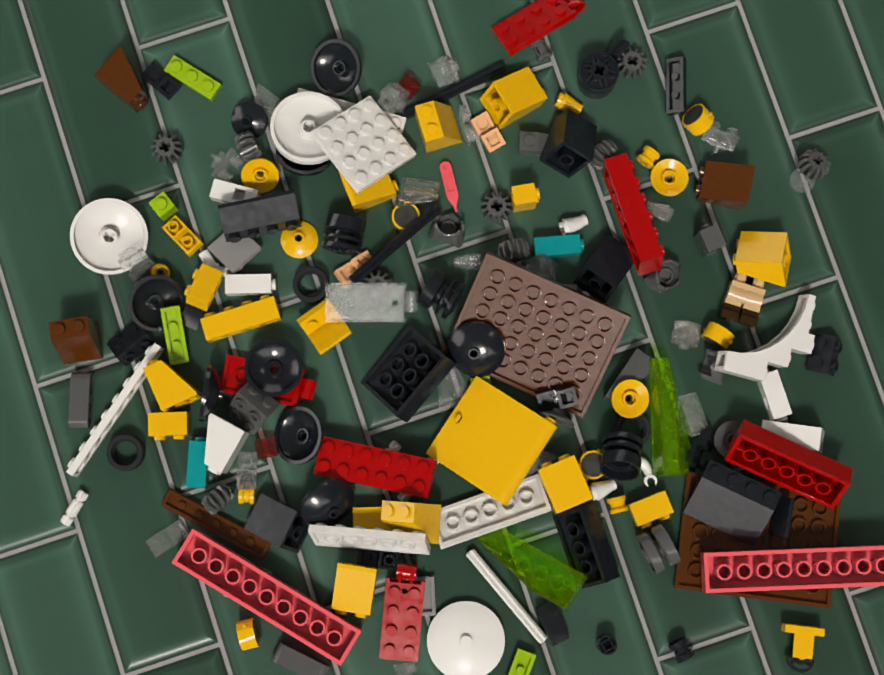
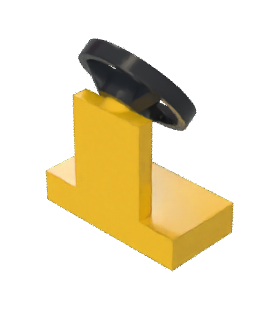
M781 623V631L794 633L793 648L786 655L788 666L799 673L810 671L814 665V636L824 637L825 629L816 626ZM792 652L794 659L790 661L789 654ZM792 664H806L807 666H809V668L799 669L793 666Z

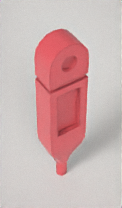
M442 162L440 164V173L446 197L454 207L455 212H458L457 203L459 195L452 167L449 162Z

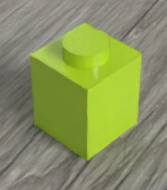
M164 191L149 202V205L164 222L179 211Z

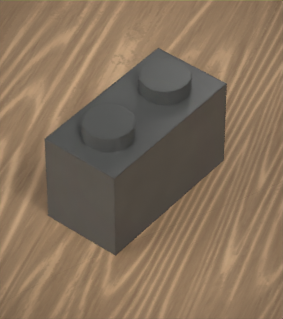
M711 223L700 227V230L694 236L702 258L720 252L726 246L718 224L713 226Z

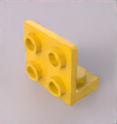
M328 298L296 319L320 355L352 333Z

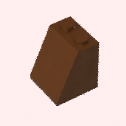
M118 47L94 76L106 89L137 113L146 107L149 98L130 59L123 49Z
M706 161L704 166L701 165L698 176L701 177L700 184L696 185L694 195H697L696 201L741 211L748 204L756 166Z
M89 316L48 322L51 342L65 365L103 359L98 321Z

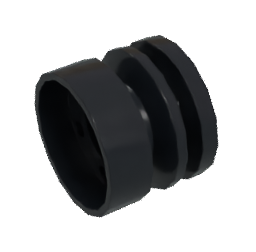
M594 52L583 59L577 74V85L584 96L591 99H601L607 97L613 91L619 77V67L616 60L604 52Z
M327 214L325 228L333 231V233L323 234V238L329 241H322L321 247L340 255H360L361 248L357 246H361L363 241L355 238V236L364 235L366 221L349 215Z
M436 269L425 285L417 304L427 310L433 304H436L434 314L438 315L443 308L444 311L441 318L446 320L459 304L465 285L460 283L457 289H454L457 280H452L449 285L445 284L448 275Z
M620 431L605 435L602 439V455L600 459V472L602 475L616 481H630L638 478L641 475L643 441L635 434Z

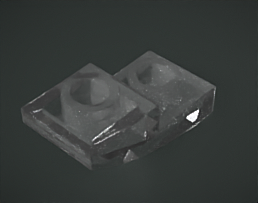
M459 105L458 118L461 136L466 147L471 148V142H475L476 131L472 130V124H465L469 123L470 112L466 111V105Z
M696 392L677 398V403L684 416L683 422L690 437L699 435L708 427Z
M238 452L237 490H257V452Z
M179 519L145 542L156 558L185 540L190 531L183 520Z

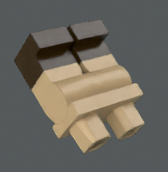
M736 273L733 280L729 282L718 318L755 328L766 292L763 289L765 281L753 278L752 285L745 284L747 276Z

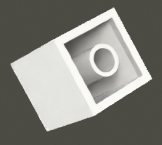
M212 413L208 416L204 464L209 466L207 470L216 475H221V473L227 474L250 433Z

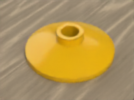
M255 158L243 166L241 179L245 187L259 190L260 193H266L274 189L278 184L279 171L270 160Z
M674 159L661 160L653 167L650 175L653 188L659 194L670 197L680 194L686 188L689 179L685 166ZM670 176L672 181L667 182L665 177Z
M300 221L301 227L296 230H285L281 234V246L293 258H306L318 246L317 231L311 224ZM298 235L302 236V240L300 242H297L295 240L296 236Z
M624 380L618 383L612 392V406L622 417H638L648 407V390L637 380ZM630 395L631 400L627 402L625 397Z

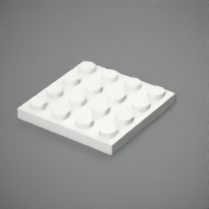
M368 96L314 129L310 134L357 194L413 159L417 154L371 96Z

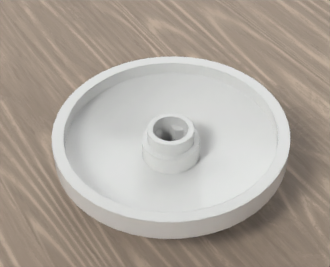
M306 91L290 95L278 104L272 114L270 121L272 141L276 149L292 162L303 165L323 163L329 160V158L310 134L314 129L343 111L333 99L321 93Z
M102 198L86 204L76 214L70 228V243L75 256L85 267L96 273L113 275L131 269L140 261L147 248L148 230L142 215L132 205L115 198Z
M458 601L445 606L435 615L428 629L427 648L435 666L445 675H487L497 666L504 652L505 635L500 620L493 611L478 602Z

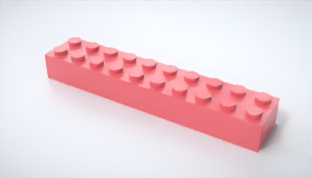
M196 528L191 530L172 561V564L340 666L362 631L361 628Z
M884 545L700 552L702 592L704 593L884 586Z

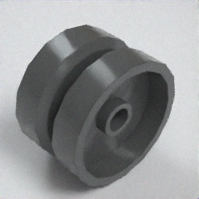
M661 524L651 528L652 538L646 532L635 536L644 559L656 575L665 570L664 560L670 566L681 562L671 538Z

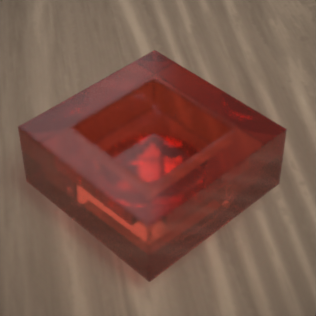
M410 73L405 74L396 86L408 101L422 87Z
M274 437L254 441L258 460L278 456Z

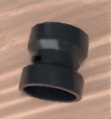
M601 634L596 640V647L602 654L611 655L617 649V641L609 634Z
M685 636L676 639L668 645L670 651L675 652V660L678 664L690 659L695 654L687 646L688 641Z

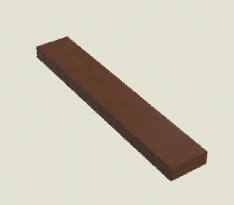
M172 488L168 490L161 503V506L262 560L272 544L218 513L211 515L202 504Z

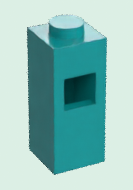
M580 234L534 238V260L580 256L581 251L584 250V240L580 239Z
M195 437V441L189 440L186 487L208 488L209 470L207 468L209 466L204 464L206 438Z

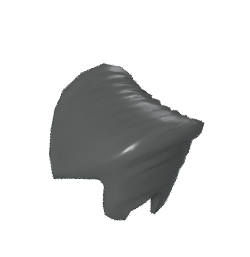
M454 213L445 214L444 216L438 214L429 230L428 238L460 248L465 237L464 221L461 220L460 222Z
M663 255L664 262L661 264V269L648 273L643 282L649 288L657 291L673 288L679 284V271L682 270L681 265Z
M706 349L705 360L699 375L704 380L723 386L725 373L714 370L717 353L722 350Z

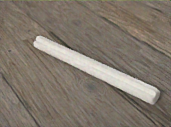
M475 549L466 553L468 559L540 644L547 639L546 634Z

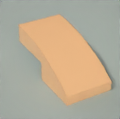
M487 111L469 120L489 153L506 144Z
M368 250L352 258L350 262L334 271V275L343 288L352 284L349 276L372 257Z

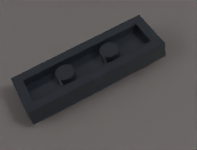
M684 56L666 59V114L669 116L687 113L686 58Z

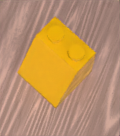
M528 66L494 81L480 97V101L498 130H501L540 107L548 97L538 83L535 74Z
M436 101L415 106V117L426 153L462 143L452 106Z
M339 172L355 213L397 197L396 191L399 190L395 180L391 181L389 174L357 194Z
M741 231L740 239L736 240L737 253L733 254V265H736L737 273L786 287L791 262L788 232Z
M154 359L149 361L147 366L143 368L161 411L172 412L202 398V393L168 363Z
M569 453L558 457L559 461L554 464L549 461L540 465L541 469L537 471L554 515L593 499L575 455L569 456Z
M382 500L381 521L391 530L400 529L410 533L412 531H421L426 534L429 543L439 544L441 505Z
M338 562L331 609L335 610L336 614L347 615V612L355 613L354 616L359 618H366V615L370 616L379 568Z

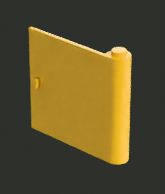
M476 376L426 454L507 506L556 431V421L548 416L545 418L541 417Z

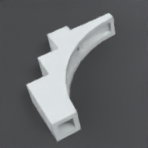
M811 294L799 295L789 322L774 339L762 347L744 353L718 351L714 370L752 381H764L768 372L767 365L777 368L788 367L791 361V352L811 354L815 344V335L809 334V330L812 325L811 319L815 309L816 296Z

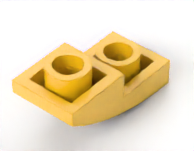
M176 215L162 227L189 257L204 245Z

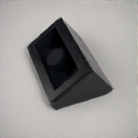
M780 497L772 514L770 535L788 538L794 506L793 498Z

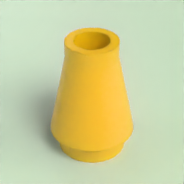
M560 92L554 103V106L558 107L557 110L564 111L569 108L577 114H580L583 108V104L576 101L566 92Z

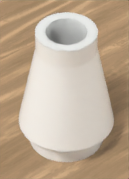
M584 214L562 219V222L559 223V229L562 235H573L588 225V219Z
M610 479L590 483L588 488L593 497L591 500L599 501L616 490L615 480Z

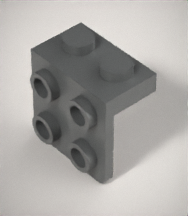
M247 382L238 390L226 411L247 432L255 435L265 420L280 406V403L273 397L258 393Z

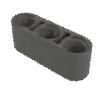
M72 372L68 414V425L70 428L91 427L93 373Z
M284 642L279 643L271 659L273 662L299 675H327L331 668L328 664Z

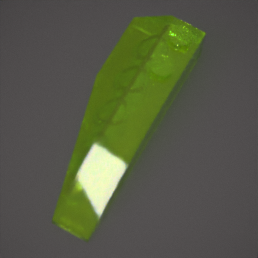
M649 358L653 475L687 474V471L690 472L689 465L685 462L689 451L688 431L669 358Z
M502 529L476 537L531 591L564 610L577 597L587 579L586 575Z

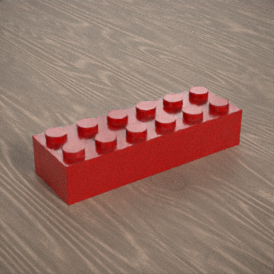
M624 153L604 159L603 178L638 276L661 269L665 250L663 245L658 243L657 238H659L657 228L652 226L651 211L646 209V197L643 192L640 193V181L638 176H634L633 161L628 159L627 154Z
M743 420L730 441L724 459L729 463L831 509L835 507L850 486L853 472L852 468L746 420Z
M324 436L313 474L329 478H340L347 482L430 499L438 461Z

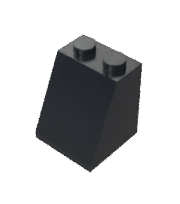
M567 108L555 118L539 161L570 178L593 161L597 126Z
M607 234L573 283L588 292L595 299L606 303L634 264L629 249L618 242L617 239Z
M262 493L256 499L255 506L251 515L248 516L244 527L245 530L264 540L295 553H299L309 528L302 520L299 510Z

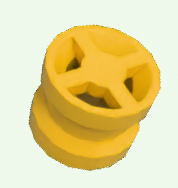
M645 145L642 154H639L636 159L644 167L652 169L654 161L660 158V154L650 146Z
M239 485L238 503L244 504L249 502L250 504H255L256 485H251L250 487Z
M625 495L606 499L607 503L610 504V515L629 510L625 504Z

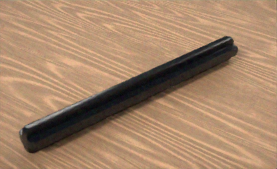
M499 62L403 110L405 117L410 119L415 116L416 105L430 101L443 103L506 72L505 64Z
M432 205L349 276L350 281L354 285L359 283L441 212L437 205Z

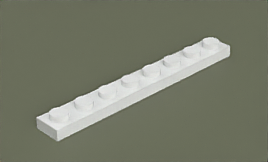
M156 343L147 348L145 351L146 356L142 362L139 361L134 367L135 372L131 378L128 377L123 383L124 388L120 394L117 393L112 399L113 404L109 410L106 409L101 415V422L98 426L95 425L92 428L90 438L87 442L84 441L81 444L79 454L68 463V470L66 471L68 474L74 477L79 476L146 378L143 368L147 366L149 361L159 359L165 350Z

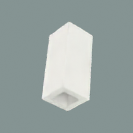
M214 179L209 197L212 201L227 204L260 197V192L253 188Z
M272 274L225 275V294L227 296L273 295V290H276L277 287L276 279H273Z
M778 370L767 373L764 381H757L770 421L776 419V422L787 420V415L792 414Z

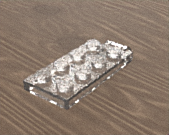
M325 283V323L406 322L404 311H418L417 301L419 299V292L413 290L405 291V288H407L406 283Z

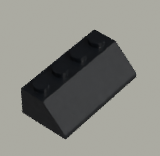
M294 190L218 205L226 242L236 243L248 237L255 239L261 235H274L280 231H293L301 227Z
M595 502L553 515L577 590L607 583L620 577Z

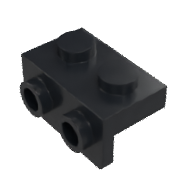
M133 322L109 341L107 345L115 357L123 365L128 366L145 352L150 345H153L155 341L148 335L145 329Z
M814 333L815 344L812 353L809 354L806 370L834 376L839 367V362L837 361L838 354L841 353L843 347L841 339L834 335Z

